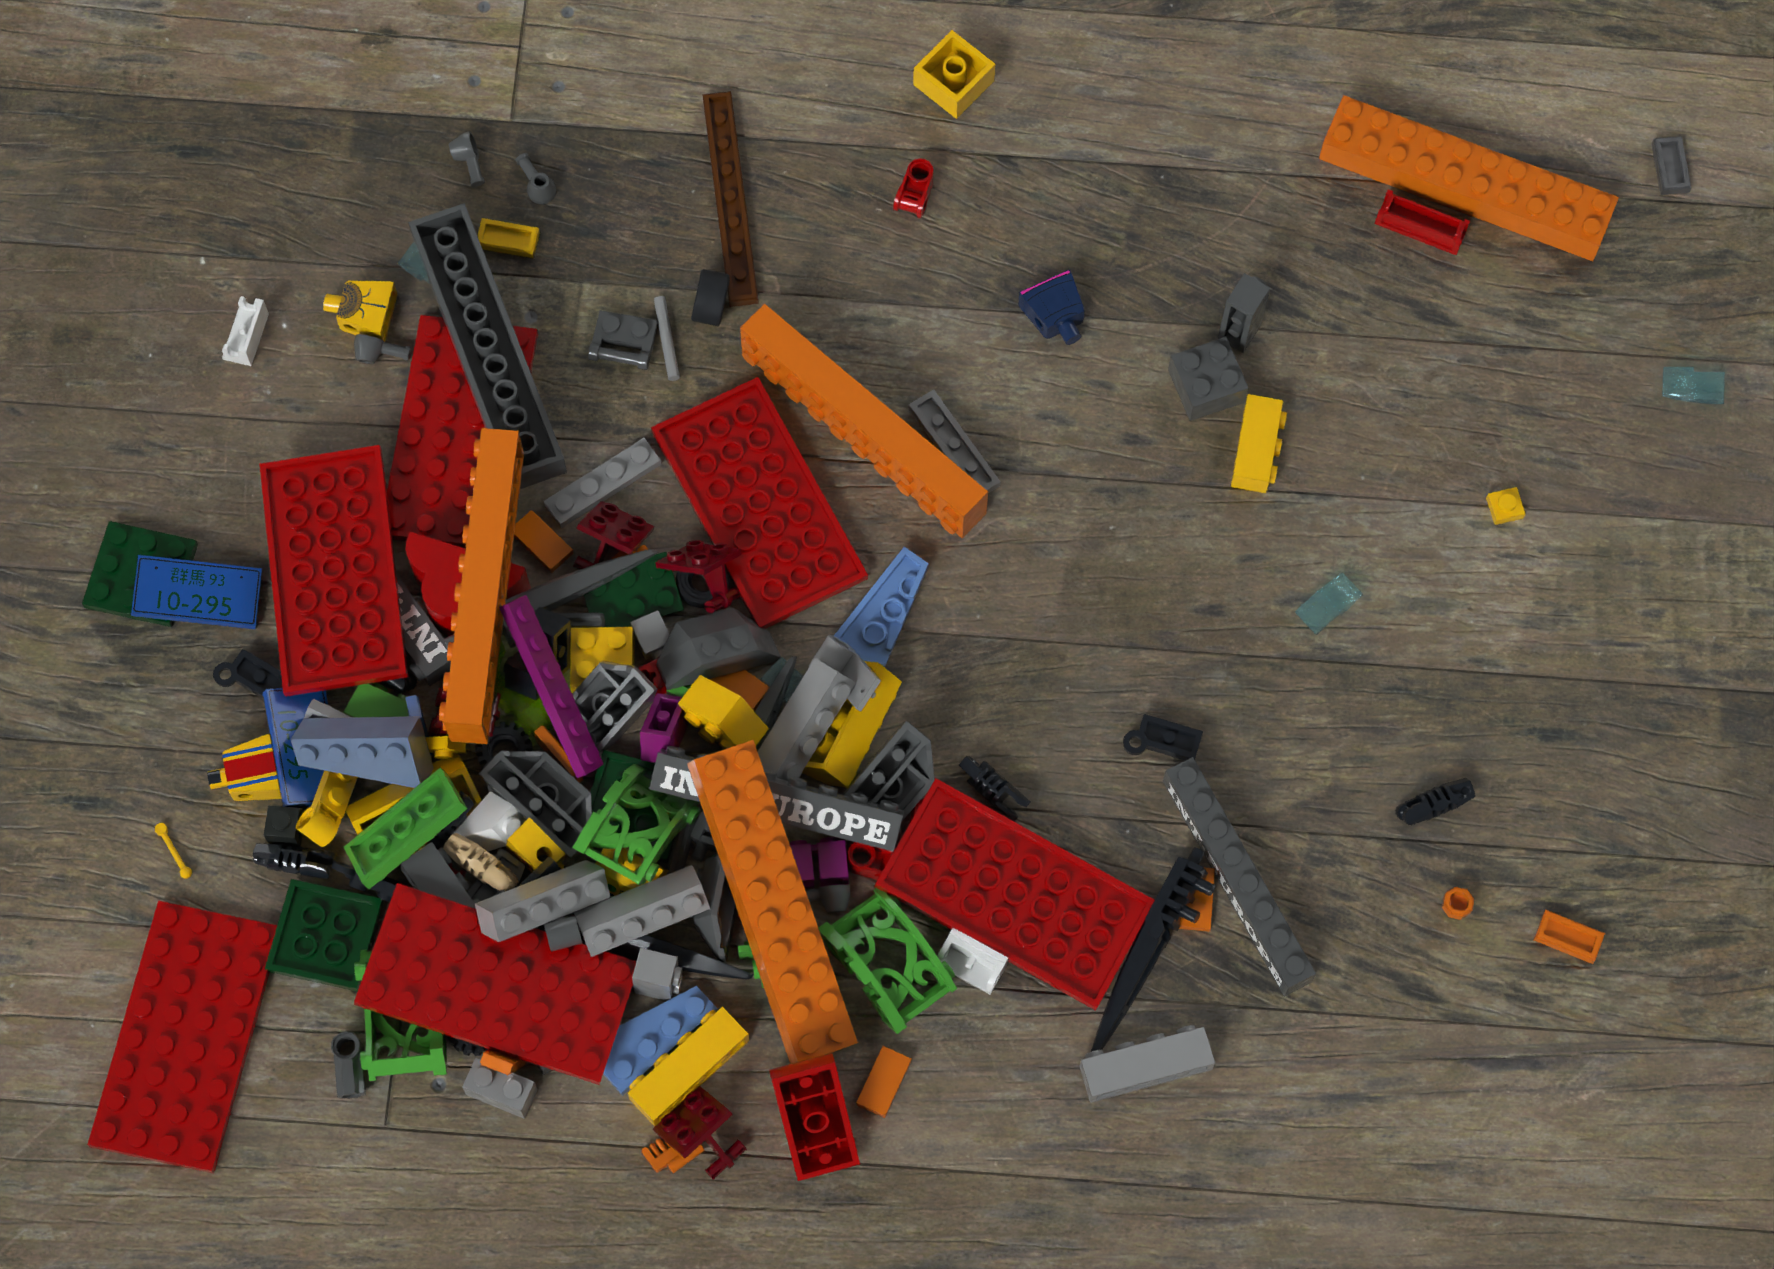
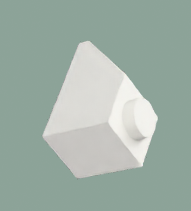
M490 791L454 833H458L479 844L485 850L491 851L506 846L507 839L526 820L511 803Z

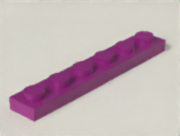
M527 595L499 607L576 777L585 776L604 764L599 751L592 740Z

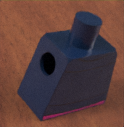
M1066 270L1019 292L1018 305L1044 338L1050 339L1060 334L1066 345L1074 344L1081 339L1082 335L1076 326L1083 323L1085 311L1070 270Z

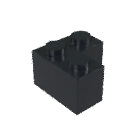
M539 607L534 611L547 637L561 672L564 674L570 668L571 620ZM516 652L506 660L503 667L505 688L537 700L540 696L520 652Z

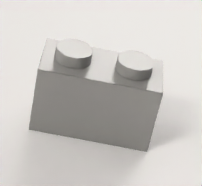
M640 948L632 976L634 993L665 1001L672 999L673 993L679 994L683 981V968L678 966V957Z
M475 1058L462 1086L466 1095L525 1119L538 1091L535 1082L514 1073L506 1075L481 1065V1060Z

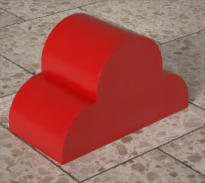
M409 532L406 540V554L414 577L421 587L422 597L430 620L438 631L444 635L451 636L455 632L451 631L452 613H458V602H455L456 583L462 582V573L459 572L460 554H465L466 549ZM513 563L510 564L506 600L531 589L525 567Z
M829 1053L770 1069V1077L797 1180L801 1181L860 1165L833 1054Z

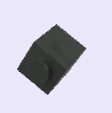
M268 805L263 834L268 844L282 843L286 844V846L301 847L303 834L296 829V823L302 815L299 808Z

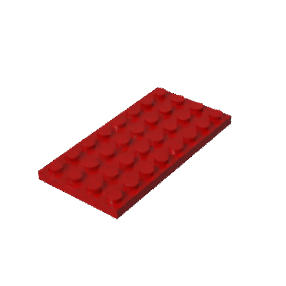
M420 315L387 488V498L393 540L406 541L409 532H414L466 548V544L462 541L464 525H469L470 515L466 514L467 497L473 496L474 486L470 485L471 468L477 467V457H474L475 439H480L481 429L485 428L443 317ZM513 326L529 370L532 373L538 329Z
M759 377L651 427L657 443L713 545L724 543L728 547L741 549V555L725 563V566L735 587L738 588L739 594H741V598L752 619L760 628L766 629L868 579L865 568Z
M374 445L260 463L283 694L287 697L407 678L408 670L381 446Z
M935 778L874 886L951 930L954 928L1008 957V962L1095 1011L1155 901L1151 897Z
M397 883L355 997L354 1005L600 1085L633 986L632 976L636 961L606 951L591 957L587 945L584 944L551 952L546 932L536 928L497 942L481 933L475 908Z
M158 901L87 1145L89 1147L209 1173L215 1172L270 974L268 970H265L277 925Z

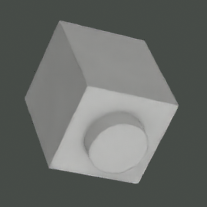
M655 611L630 622L631 627H633L634 638L646 664L660 657L670 636L659 611Z

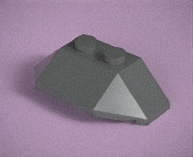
M729 608L676 622L656 665L666 689L671 690L693 684L699 675L712 679L780 661L781 656L768 630L760 628L756 622L736 609Z
M602 661L572 693L600 756L603 750L607 751L624 735L654 701L657 688L636 666Z
M906 720L887 739L842 795L850 796V793H858L869 797L868 801L880 804L881 800L896 803L899 805L898 809L904 810L903 821L927 793L935 780L931 740Z
M500 751L479 773L481 778L499 797L511 803L525 820L530 817L559 846L566 856L572 858L578 852L572 847L592 815L591 793L546 752Z
M718 852L705 860L704 869H698L697 876L703 887L710 909L690 918H694L695 929L717 960L727 963L737 908Z

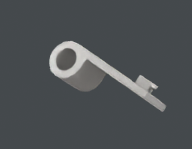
M829 634L814 658L856 682L847 699L857 710L862 711L870 697H875L876 693L874 691L881 680L848 644Z

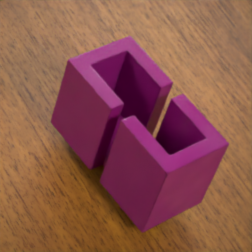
M827 837L821 839L816 845L807 844L805 840L789 842L805 889L815 888L812 856H818L821 887L849 885L845 840L839 841L836 837Z

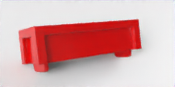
M1388 189L1374 224L1457 255L1470 220L1465 219L1462 221L1393 194L1392 190Z

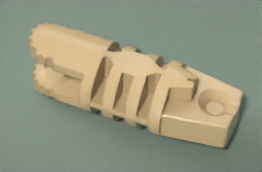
M458 833L452 834L443 847L446 853L460 867L474 875L482 883H487L494 889L496 888L497 891L513 889L519 882L516 877L517 875L501 864V860L494 857V855L479 844Z

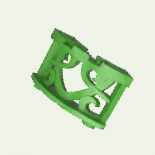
M633 764L624 771L621 781L616 780L604 795L603 801L607 804L602 810L599 809L597 813H592L572 848L641 885L645 884L646 880L649 882L653 880L660 866L656 864L673 838L688 823L692 825L695 822L701 808L697 807L698 801L687 800L686 798L649 789L651 779L644 776L646 769ZM621 806L630 809H642L651 806L656 814L658 826L639 832L628 833L630 826L629 817ZM615 820L621 823V833H617L619 824L612 826L610 824L611 821ZM657 840L654 847H652L650 842ZM593 847L615 849L613 859L596 851ZM629 847L627 858L630 864L635 854L643 856L644 861L635 872L618 863L622 848Z
M875 888L873 890L874 895L835 923L830 925L828 922H825L818 928L829 952L845 967L850 975L856 974L857 979L865 986L862 988L863 992L874 1006L882 1021L898 1034L907 1027L906 1023L948 992H954L957 989L952 980L955 974L947 962L943 961L941 963L926 939L902 911L899 900ZM884 910L887 918L879 920L876 918V913ZM873 916V927H867L865 921ZM894 922H896L901 929L892 928ZM873 938L892 939L906 945V965L903 976L890 968L869 970L868 966L875 954ZM866 939L869 947L868 952L858 954L855 949L858 946L864 947L862 940ZM917 949L925 960L917 962ZM925 971H929L935 976L938 984L921 995L912 986L914 980L921 986L928 985V982L923 979L922 974ZM884 977H890L896 980L899 986L897 988V985L892 981V986L887 989L882 986L881 980ZM909 993L915 1000L898 1012L897 1010Z
M367 949L360 951V961L354 963L356 981H362L372 951ZM364 1008L366 1048L365 1051L360 1052L362 1070H368L369 1081H376V1076L433 1071L434 1076L447 1074V1042L444 1034L428 1029V1034L425 1037H420L417 1034L416 1042L413 1041V1037L420 1026L411 1024L407 1030L406 1037H404L386 1022L383 1017L384 1014ZM376 1027H377V1028L381 1031V1033L385 1036V1037H382V1038L378 1039L377 1041H376ZM398 1046L403 1048L401 1057L378 1059L379 1051L384 1047L390 1049L388 1057L396 1054ZM414 1052L422 1055L409 1056V1053Z

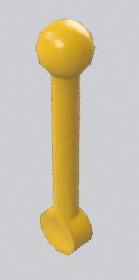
M158 823L154 830L158 836H162L178 864L180 876L184 879L190 878L192 870L185 866L169 838L167 826L164 823Z

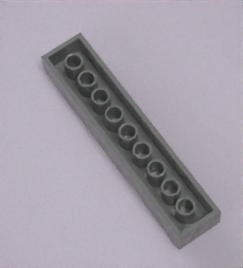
M465 203L408 222L413 241L485 428L519 431L524 451L520 489L567 473L563 454Z

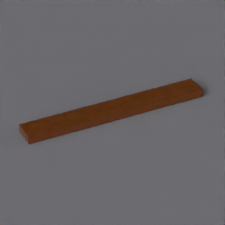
M731 91L702 94L725 274L730 275L727 290L729 307L759 304Z

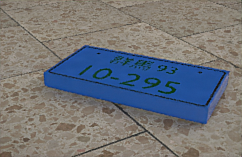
M138 555L131 616L255 629L262 568Z
M283 688L266 689L263 692L283 807H310L324 770L299 766L291 738L305 717L307 708L313 699L323 704H328L326 690L286 697L283 694Z

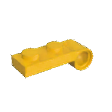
M324 770L312 805L299 817L296 829L320 847L329 844L338 831L358 777Z

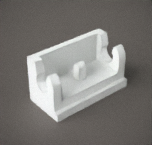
M241 296L227 344H224L222 349V358L226 361L252 366L269 313L264 300L255 298L254 304L246 302L245 297Z
M954 928L950 931L937 955L941 963L943 961L948 963L955 976L989 995L994 990L1008 963V957Z

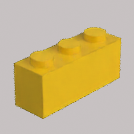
M1251 394L1247 395L1231 487L1266 493L1269 483H1275L1278 466H1273L1272 463L1274 456L1279 457L1282 439L1277 438L1278 429L1284 430L1287 412L1282 411L1283 400Z

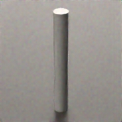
M658 296L654 298L667 376L669 381H676L680 378L666 298Z

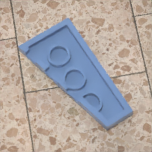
M903 547L834 636L848 644L863 661L879 662L885 667L926 575L929 563L906 547Z
M696 985L620 1025L603 1075L623 1096L630 1089V1084L638 1076L648 1074L654 1068V1062L661 1055L673 1052L678 1047V1040L689 1031L694 1033L702 1026L700 1023L702 1018L711 1010L717 1012L718 1008Z

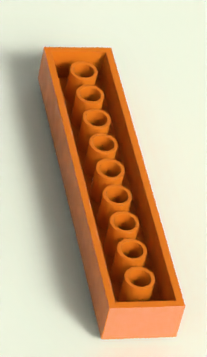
M1345 95L1341 99L1326 134L1319 159L1590 261L1594 260L1619 199L1615 195Z
M766 304L740 327L742 356L750 365L759 366L771 383L775 385L779 383L786 389V394L791 400L805 405L808 408L809 414L818 422L824 421L836 438L839 440L845 439L852 445V450L860 458H867L874 464L875 470L885 478L889 476L896 482V487L902 494L907 497L911 495L919 502V507L930 516L933 514L941 520V525L947 532L952 535L956 533L963 539L986 515L988 491Z
M482 428L480 439H475L474 457H477V467H472L470 473V485L474 486L473 496H468L466 503V514L470 515L469 525H464L462 541L466 544L465 554H460L459 572L462 573V582L456 583L455 602H458V613L453 612L451 617V631H455L454 642H449L447 648V661H451L450 672L444 673L443 690L447 691L446 702L440 703L439 720L443 721V731H447L452 742L488 744L504 620L499 607L506 604L524 451L519 431Z
M754 740L692 760L687 765L790 1064L829 1054L857 1044L855 1032Z

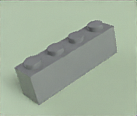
M814 658L758 750L763 769L777 773L776 778L788 781L789 777L799 778L856 682Z
M584 860L475 903L481 933L497 942H501L610 898L604 868Z
M690 865L576 911L574 915L589 953L593 957L709 910L710 906L701 882L693 866Z
M1189 1025L1178 1029L1175 1035L1165 1037L1164 1033L1155 1034L1146 1038L1147 1042L1134 1045L1133 1041L1117 1045L1115 1051L1104 1053L1103 1050H1096L1085 1054V1059L1081 1060L1079 1067L1090 1103L1213 1070L1215 1060L1205 1028L1196 1029L1195 1025Z

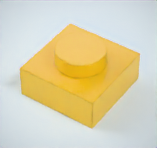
M1517 487L1487 494L1486 500L1495 525L1524 519L1525 511Z
M449 736L426 737L429 752L434 753V758L452 759L453 754L466 752V743L452 742Z

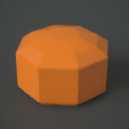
M1454 887L1445 893L1442 909L1449 918L1461 920L1472 912L1474 898L1468 889Z

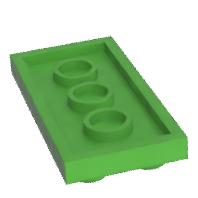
M440 767L343 848L362 884L371 889L402 862L409 859L425 843L432 840L442 829L456 820L467 810V807L448 774Z

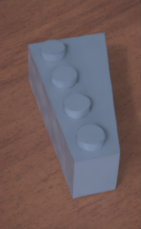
M420 716L303 718L291 738L299 766L416 788L427 779L434 769Z

